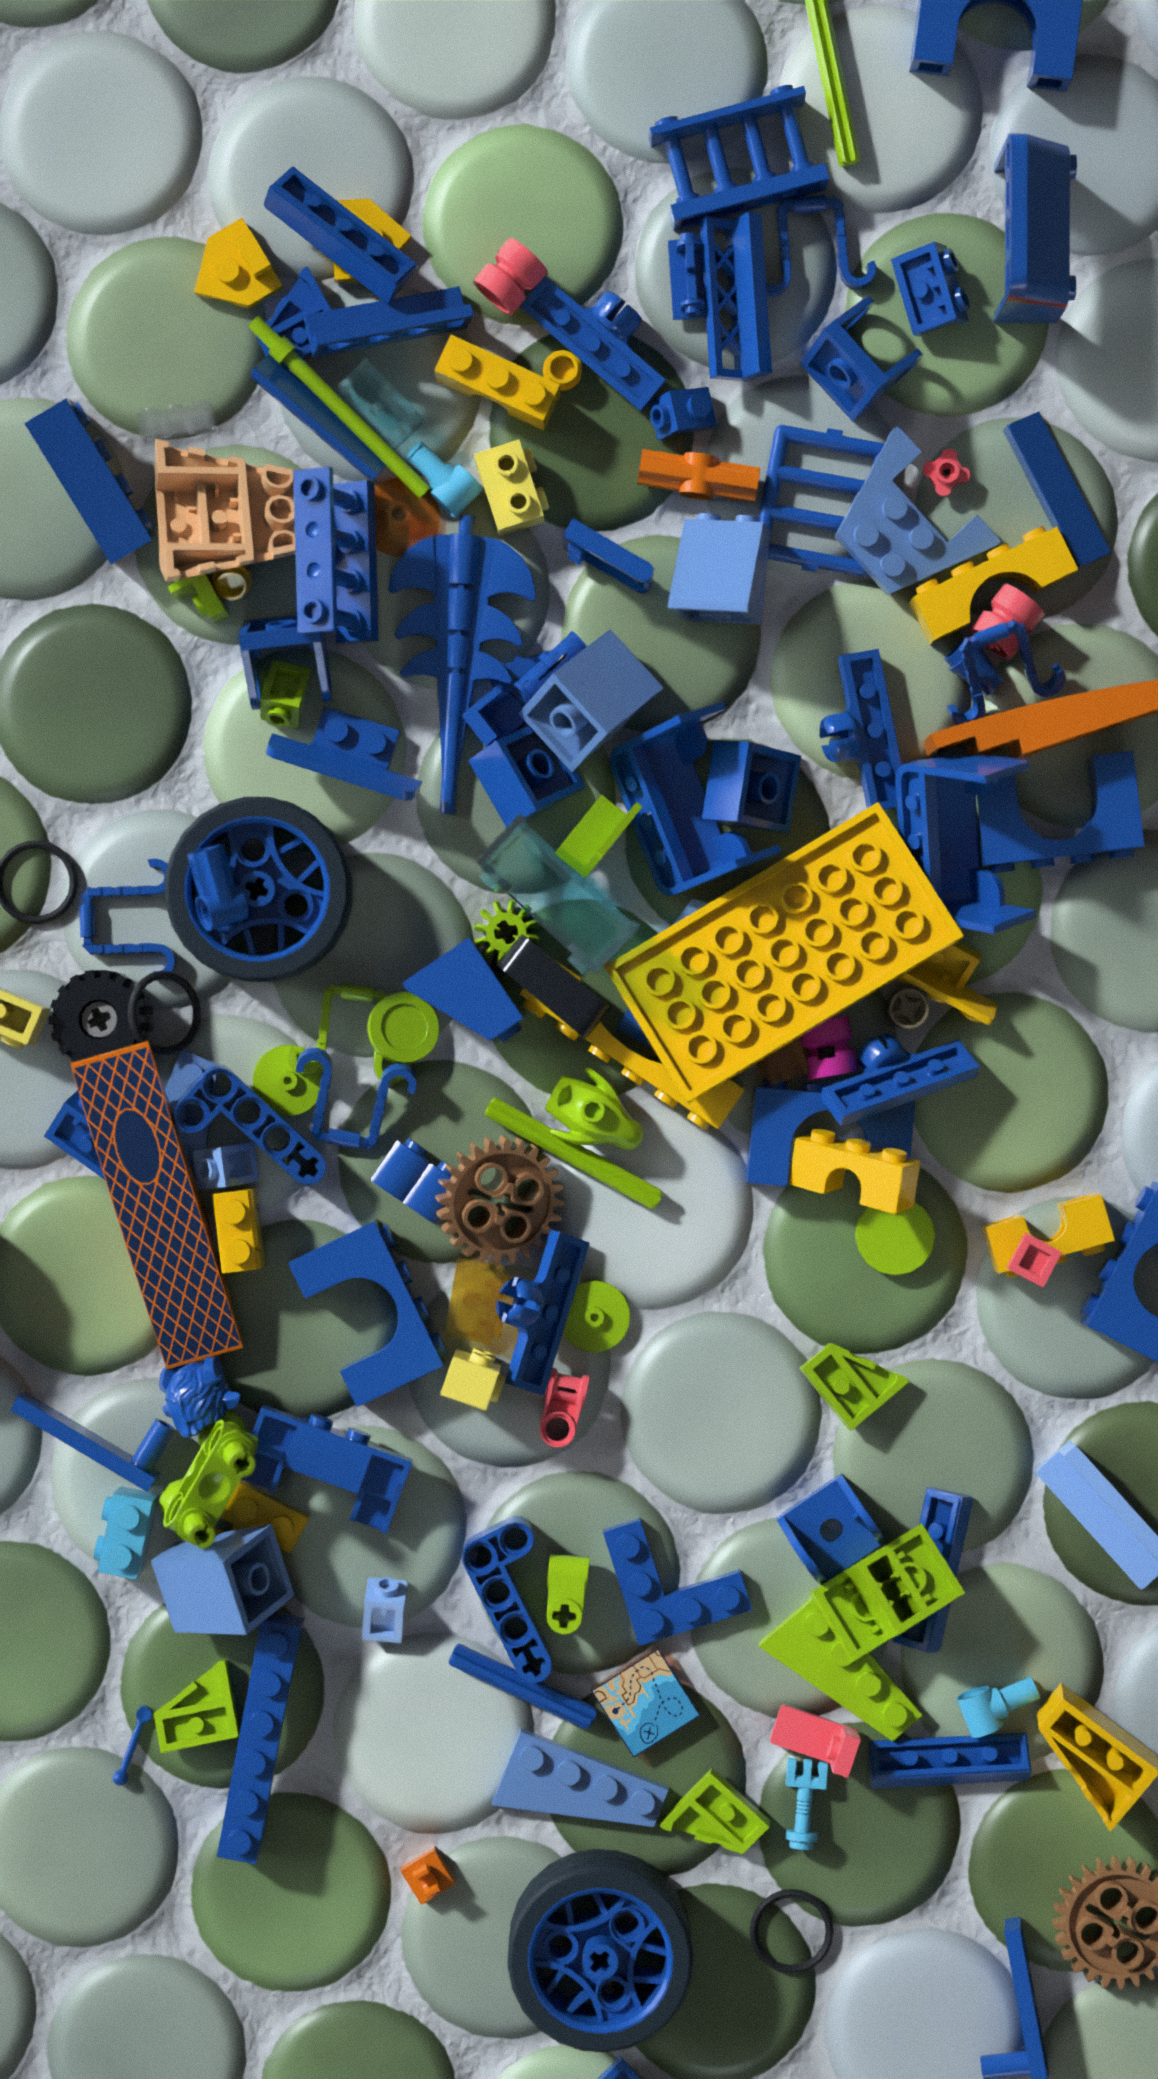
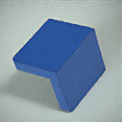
M501 685L494 687L461 715L485 747L502 737L514 733L526 723L518 714L523 709V706L507 686Z

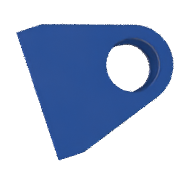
M870 295L826 326L800 362V365L852 422L904 377L924 355L919 349H916L884 373L852 339L847 331L874 305L875 301Z
M297 614L244 620L238 637L252 710L261 709V689L257 656H261V648L308 643L309 650H314L323 702L332 701L326 632L298 634Z
M841 1473L776 1517L791 1546L809 1573L820 1585L834 1578L887 1542ZM828 1519H836L842 1523V1533L834 1540L825 1539L820 1534L822 1523Z

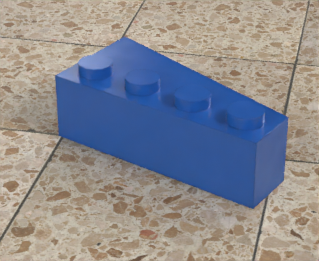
M66 398L24 424L109 562L113 564L153 540L150 531L155 529V526L143 507L136 511L128 497L134 493L122 472L115 476L107 462L112 459V456L100 437L94 440L86 427L91 422L80 403L72 404L70 399Z

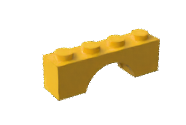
M1044 526L1038 527L1023 535L1024 543L1010 549L1008 543L1001 545L986 554L989 560L977 566H974L973 562L969 561L951 571L953 578L940 584L935 578L915 588L917 595L911 599L909 604L929 645L968 626L973 595L981 585L988 581L999 578L1015 579L1038 593L1072 576L1078 570V567L1058 527L1046 531Z

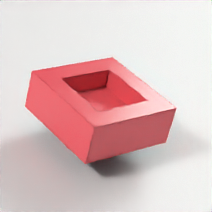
M1024 1232L1005 1268L1044 1287L1062 1252Z

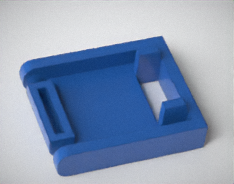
M574 518L571 520L563 534V549L569 552V560L579 566L584 561L639 594H645L650 590L654 568L649 562Z

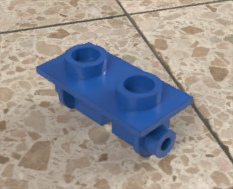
M687 232L680 235V240H668L673 320L706 318L701 240L696 238V233Z

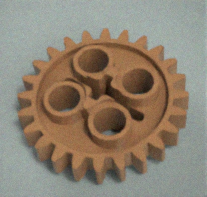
M501 1135L496 1146L493 1140L487 1136L484 1138L483 1149L478 1148L473 1142L469 1143L471 1155L466 1157L462 1153L457 1152L456 1156L460 1162L458 1167L448 1164L445 1166L448 1172L452 1174L451 1178L438 1180V1183L446 1189V1193L435 1195V1199L446 1207L436 1211V1215L441 1220H448L440 1227L446 1235L453 1234L449 1240L450 1243L455 1247L462 1245L461 1252L465 1256L470 1257L475 1252V1258L480 1263H484L488 1255H490L491 1261L495 1265H499L502 1256L505 1255L513 1264L516 1262V1252L518 1251L522 1252L527 1258L531 1257L529 1245L533 1243L537 1247L543 1248L544 1245L540 1236L542 1233L550 1234L552 1229L548 1226L549 1221H561V1217L553 1212V1208L560 1207L565 1202L561 1198L554 1196V1194L564 1189V1186L558 1181H551L559 1174V1171L553 1166L547 1167L551 1160L547 1155L543 1153L537 1156L539 1148L532 1143L525 1148V1142L518 1137L510 1145L509 1139L505 1135ZM489 1168H495L494 1179L490 1183L481 1184L483 1172ZM525 1179H531L532 1184L529 1191L518 1195L517 1189L519 1184ZM469 1189H476L499 1199L506 1196L513 1203L532 1206V1209L526 1212L503 1202H497L495 1205L486 1197L468 1195ZM476 1206H482L483 1212L480 1218L473 1222L468 1221L470 1210ZM518 1216L519 1223L513 1231L505 1232L504 1227L507 1220Z
M1112 1855L1110 1866L1106 1867L1098 1857L1095 1861L1096 1870L1091 1871L1086 1865L1082 1864L1081 1870L1084 1876L1081 1879L1071 1874L1068 1876L1073 1885L1071 1890L1059 1888L1061 1896L1066 1901L1065 1903H1053L1055 1911L1062 1915V1917L1052 1919L1054 1928L1062 1930L1054 1938L1057 1945H1066L1060 1951L1065 1960L1074 1958L1071 1963L1074 1972L1077 1973L1085 1968L1084 1976L1088 1982H1091L1099 1975L1102 1987L1106 1988L1111 1978H1113L1121 1990L1124 1988L1125 1978H1131L1134 1985L1139 1987V1975L1144 1973L1150 1980H1154L1152 1967L1158 1966V1872L1150 1876L1151 1868L1146 1862L1136 1870V1862L1130 1856L1127 1858L1124 1866H1121L1116 1855ZM1108 1888L1118 1889V1895L1113 1901H1100L1104 1890ZM1092 1904L1116 1921L1123 1917L1129 1928L1143 1934H1148L1149 1938L1143 1940L1119 1923L1112 1927L1106 1916L1092 1910H1087L1086 1906ZM1141 1908H1153L1152 1916L1145 1921L1136 1920V1914ZM1097 1923L1100 1925L1096 1935L1092 1937L1081 1935L1083 1928L1087 1924ZM1125 1942L1135 1943L1134 1949L1127 1956L1117 1955V1949L1121 1944Z

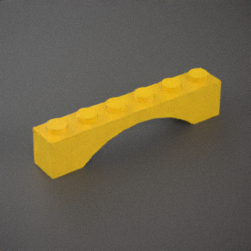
M558 963L573 977H575L579 982H581L580 977L578 975H576L575 973H573L572 971ZM523 988L520 995L526 998L522 1006L541 1019L545 1013H548L559 1021L555 1028L575 1041L579 1034ZM601 1022L586 1038V1040L592 1043L588 1051L607 1064L611 1058L623 1064L625 1067L621 1073L639 1086H641L644 1080L658 1088L654 1096L670 1107L674 1108L677 1102L690 1110L686 1118L705 1131L710 1124L719 1129L745 1091V1089L729 1079L687 1105L663 1064L648 1060L625 1047L608 1032Z

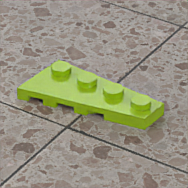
M812 1597L758 1643V1646L891 1741H894L922 1717L919 1709L870 1652L851 1663Z

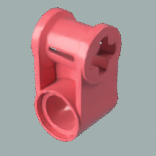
M552 1368L543 1400L545 1404L540 1422V1434L547 1445L561 1448L573 1440L580 1411L583 1410L590 1376L574 1377L558 1373L557 1368ZM558 1386H560V1387H565V1388L573 1389V1390H576V1391H575V1392H572V1391H568V1390H564V1389H559V1388H557V1387H558ZM556 1417L565 1419L569 1425L568 1433L560 1439L551 1437L546 1430L547 1423Z

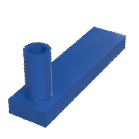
M27 1392L18 1396L10 1411L146 1492L154 1486L161 1474L154 1467L176 1431L167 1422L155 1418L135 1454L132 1456Z
M1021 1917L1005 1919L1004 1933L1026 2050L980 2056L983 2079H1004L1031 2075V2079H1049L1048 2062Z

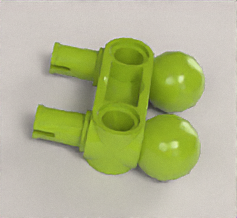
M226 1410V1415L220 1417L219 1421L213 1422L201 1430L198 1434V1443L201 1448L186 1475L182 1479L170 1482L162 1490L159 1500V1513L163 1518L164 1527L177 1532L181 1539L190 1542L194 1546L196 1544L201 1549L209 1547L214 1542L215 1532L213 1529L242 1477L250 1475L255 1468L253 1457L258 1446V1437L248 1433L244 1419L236 1412Z

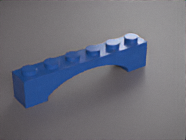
M274 1612L260 1623L217 1857L256 1864L260 1856L269 1813V1802L281 1733L305 1618Z

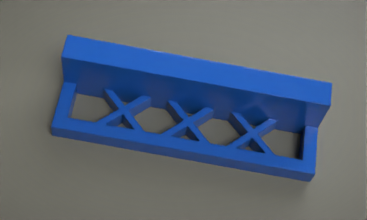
M747 212L734 219L703 217L699 219L710 379L749 382L772 373L761 213ZM713 229L725 230L726 248L723 252L714 242ZM720 267L729 277V288L726 291L717 282L716 272ZM722 307L731 316L732 327L729 331L720 323L719 311ZM725 347L734 356L735 369L723 368L722 351Z
M460 286L393 298L389 303L382 300L307 314L304 317V323L312 357L316 358L465 330L474 315L471 304L464 305Z

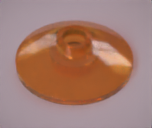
M398 477L384 480L374 487L376 548L379 551L391 556L402 557L406 550L420 540L436 536L440 525V509L437 501L430 494V490L419 499ZM396 508H404L407 511V516L404 520L396 521L393 519L392 514Z

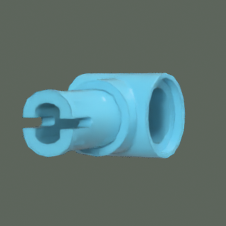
M422 441L417 443L407 454V460L430 481L429 486L432 489L430 494L454 518L483 491L482 486L465 468L459 464L456 467L451 463L445 464Z
M1029 1676L999 1690L996 1687L990 1689L988 1685L974 1687L960 1694L956 1700L971 1737L976 1738L999 1730L1004 1725L1003 1719L1009 1717L1008 1712L1038 1700L1040 1696L1032 1678Z

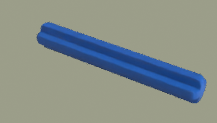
M457 1644L449 1658L450 1666L573 1724L589 1729L595 1720L597 1709L594 1706L543 1682L528 1683L521 1679L515 1669L469 1647Z

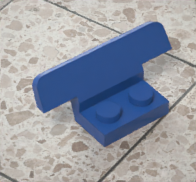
M326 706L323 708L313 742L310 745L272 733L266 749V754L271 758L405 801L413 800L419 793L422 784L420 780L389 771L401 733L400 730Z

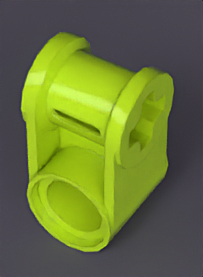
M550 1554L546 1616L547 1623L556 1633L570 1634L576 1631L581 1624L585 1593H587L590 1557ZM564 1604L569 1605L571 1613H576V1616H570L567 1623L561 1622L559 1614H554V1611H560L561 1606Z

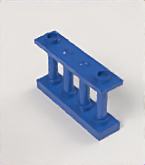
M783 85L773 89L770 95L679 120L677 116L665 117L655 122V126L650 127V146L665 145L679 197L676 199L675 204L670 205L669 216L673 231L698 225L699 219L706 216L724 218L783 202L785 199L790 200L826 190L829 181L826 164L814 165V162H809L795 108L804 105L806 97L804 86L793 88V85ZM780 113L794 165L791 168V172L776 176L775 172L770 171L757 118ZM739 123L742 125L755 173L752 183L737 186V183L732 182L718 131L720 128ZM703 133L717 188L714 189V193L699 197V194L693 191L680 139Z
M332 467L293 471L298 634L336 631V643L339 644L379 641L374 482L363 480L333 484Z

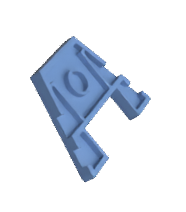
M896 426L889 433L885 445L879 456L875 459L863 486L854 498L834 536L886 595H890L987 551L1001 542L978 515L974 516L947 542L893 482V479L922 453L899 426Z

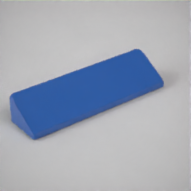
M294 166L269 187L264 207L384 302L389 303L417 269V263Z
M267 355L252 369L250 376L253 381L367 479L374 481L386 467L297 376L283 364L280 365L271 355Z
M1034 413L1007 425L1003 432L1052 528L1058 527L1078 570L1110 554L1111 551L1040 413Z
M927 1487L919 1525L921 1523L924 1525L957 1578L973 1505V1497ZM951 1603L895 1636L893 1642L926 1653L939 1652Z
M1027 1732L990 1734L976 1738L971 1736L898 1739L894 1741H868L871 1788L874 1789L1028 1780L1032 1772Z

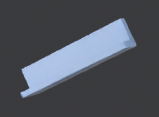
M1069 1440L1036 1470V1474L1137 1587L1144 1589L1158 1577V1536L1083 1452Z

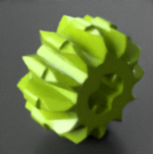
M512 899L509 900L508 910L504 913L498 900L494 901L493 907L497 913L494 917L485 909L480 911V915L489 921L487 926L479 923L473 925V930L486 933V937L478 938L474 941L475 946L481 947L490 943L491 946L484 952L483 958L489 960L497 950L499 952L497 963L521 934L534 943L540 942V936L527 934L528 929L539 926L538 920L533 919L526 923L522 921L529 915L531 909L525 906L518 915H515L516 901ZM504 922H507L510 928H518V936L513 935L515 941L510 944H506L504 939L497 940L496 930L501 931L498 926Z

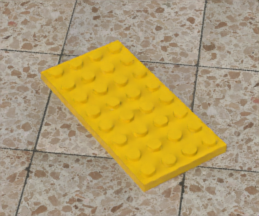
M877 802L605 965L604 969L688 1105L962 940L964 935L883 808Z

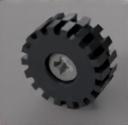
M108 970L85 971L84 974L75 975L70 978V982L67 985H62L57 992L60 994L57 999L52 1000L50 1006L53 1008V1014L49 1016V1025L53 1026L54 1031L50 1034L53 1041L58 1042L60 1046L58 1050L63 1055L70 1057L71 1062H76L138 1044L139 1042L134 1037L128 1020V1003L131 993L138 983L122 973ZM142 991L136 1005V1018L142 1034L149 1040V1033L153 1032L154 1023H151V1015H154L153 1007L148 1004V995L145 991ZM97 1009L101 1013L109 1012L111 1019L106 1021L108 1028L104 1031L100 1026L93 1027L91 1025V1020L95 1018L94 1011Z

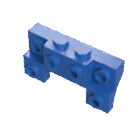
M263 1405L252 1435L258 1437V1446L253 1457L255 1468L250 1475L242 1477L241 1481H248L267 1488L270 1492L274 1493L284 1467L358 1494L349 1521L360 1522L379 1529L382 1533L386 1534L414 1459L377 1446V1443L369 1441L371 1438L370 1434L359 1429L349 1427L347 1432L332 1427L334 1422L326 1417L311 1414L310 1419L304 1416L299 1418Z

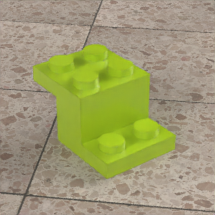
M921 1523L809 1592L852 1663L965 1594Z

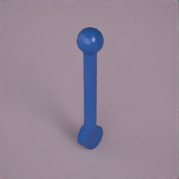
M141 1706L136 1712L137 1724L120 1769L113 1774L112 1778L113 1782L118 1786H122L128 1781V1767L145 1722H148L153 1714L149 1706Z

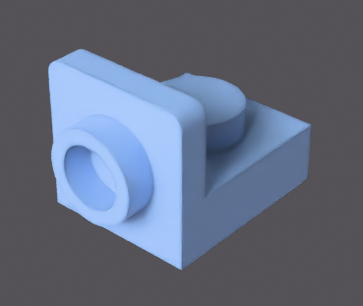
M254 1142L193 1151L196 1182L199 1190L230 1187L259 1181Z
M391 1577L368 1578L364 1600L362 1640L401 1643L407 1581Z

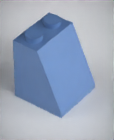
M699 513L697 514V519H685L668 600V608L684 621L762 625L770 529L764 522H760L759 517L752 515H737L736 521H724L717 514Z
M609 629L556 670L518 714L567 768L573 772L644 710L664 687L613 631Z
M262 1524L215 1534L214 1542L205 1549L198 1548L196 1544L194 1546L184 1540L178 1541L151 1560L173 1630L176 1633L247 1635L295 1596L272 1524Z

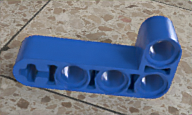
M215 1065L205 1070L174 1105L175 1123L185 1132H200L221 1111L299 1183L305 1185L315 1184L325 1174L326 1163L319 1150L226 1066ZM218 1073L225 1074L231 1081L228 1091L220 1095L214 1094L208 1089L209 1079ZM245 1101H254L260 1107L259 1115L253 1121H243L237 1115L238 1107ZM188 1103H196L203 1109L201 1120L194 1124L184 1122L180 1117V1111L183 1106ZM275 1128H283L289 1134L287 1144L282 1148H272L267 1143V1135ZM297 1142L303 1144L296 1148L300 1155L307 1160L312 1157L316 1158L313 1162L316 1170L313 1173L307 1170L303 1171L302 1174L299 1173L301 1166L292 1155H290L288 1161L282 1159L293 1152Z
M513 1516L469 1538L464 1546L462 1561L518 1675L528 1683H539L545 1680L551 1672L552 1653L508 1566L509 1563L530 1552L534 1541L533 1525L526 1518ZM511 1528H520L525 1531L528 1539L524 1544L514 1546L506 1540V1532ZM475 1546L487 1547L492 1554L491 1559L483 1564L473 1561L469 1552ZM500 1581L509 1587L510 1592L505 1598L495 1599L488 1593V1586L492 1582ZM520 1617L527 1623V1629L521 1634H512L506 1629L505 1623L510 1618ZM529 1641L533 1656L536 1659L542 1657L540 1668L536 1669L533 1664L526 1666L528 1653L524 1645Z

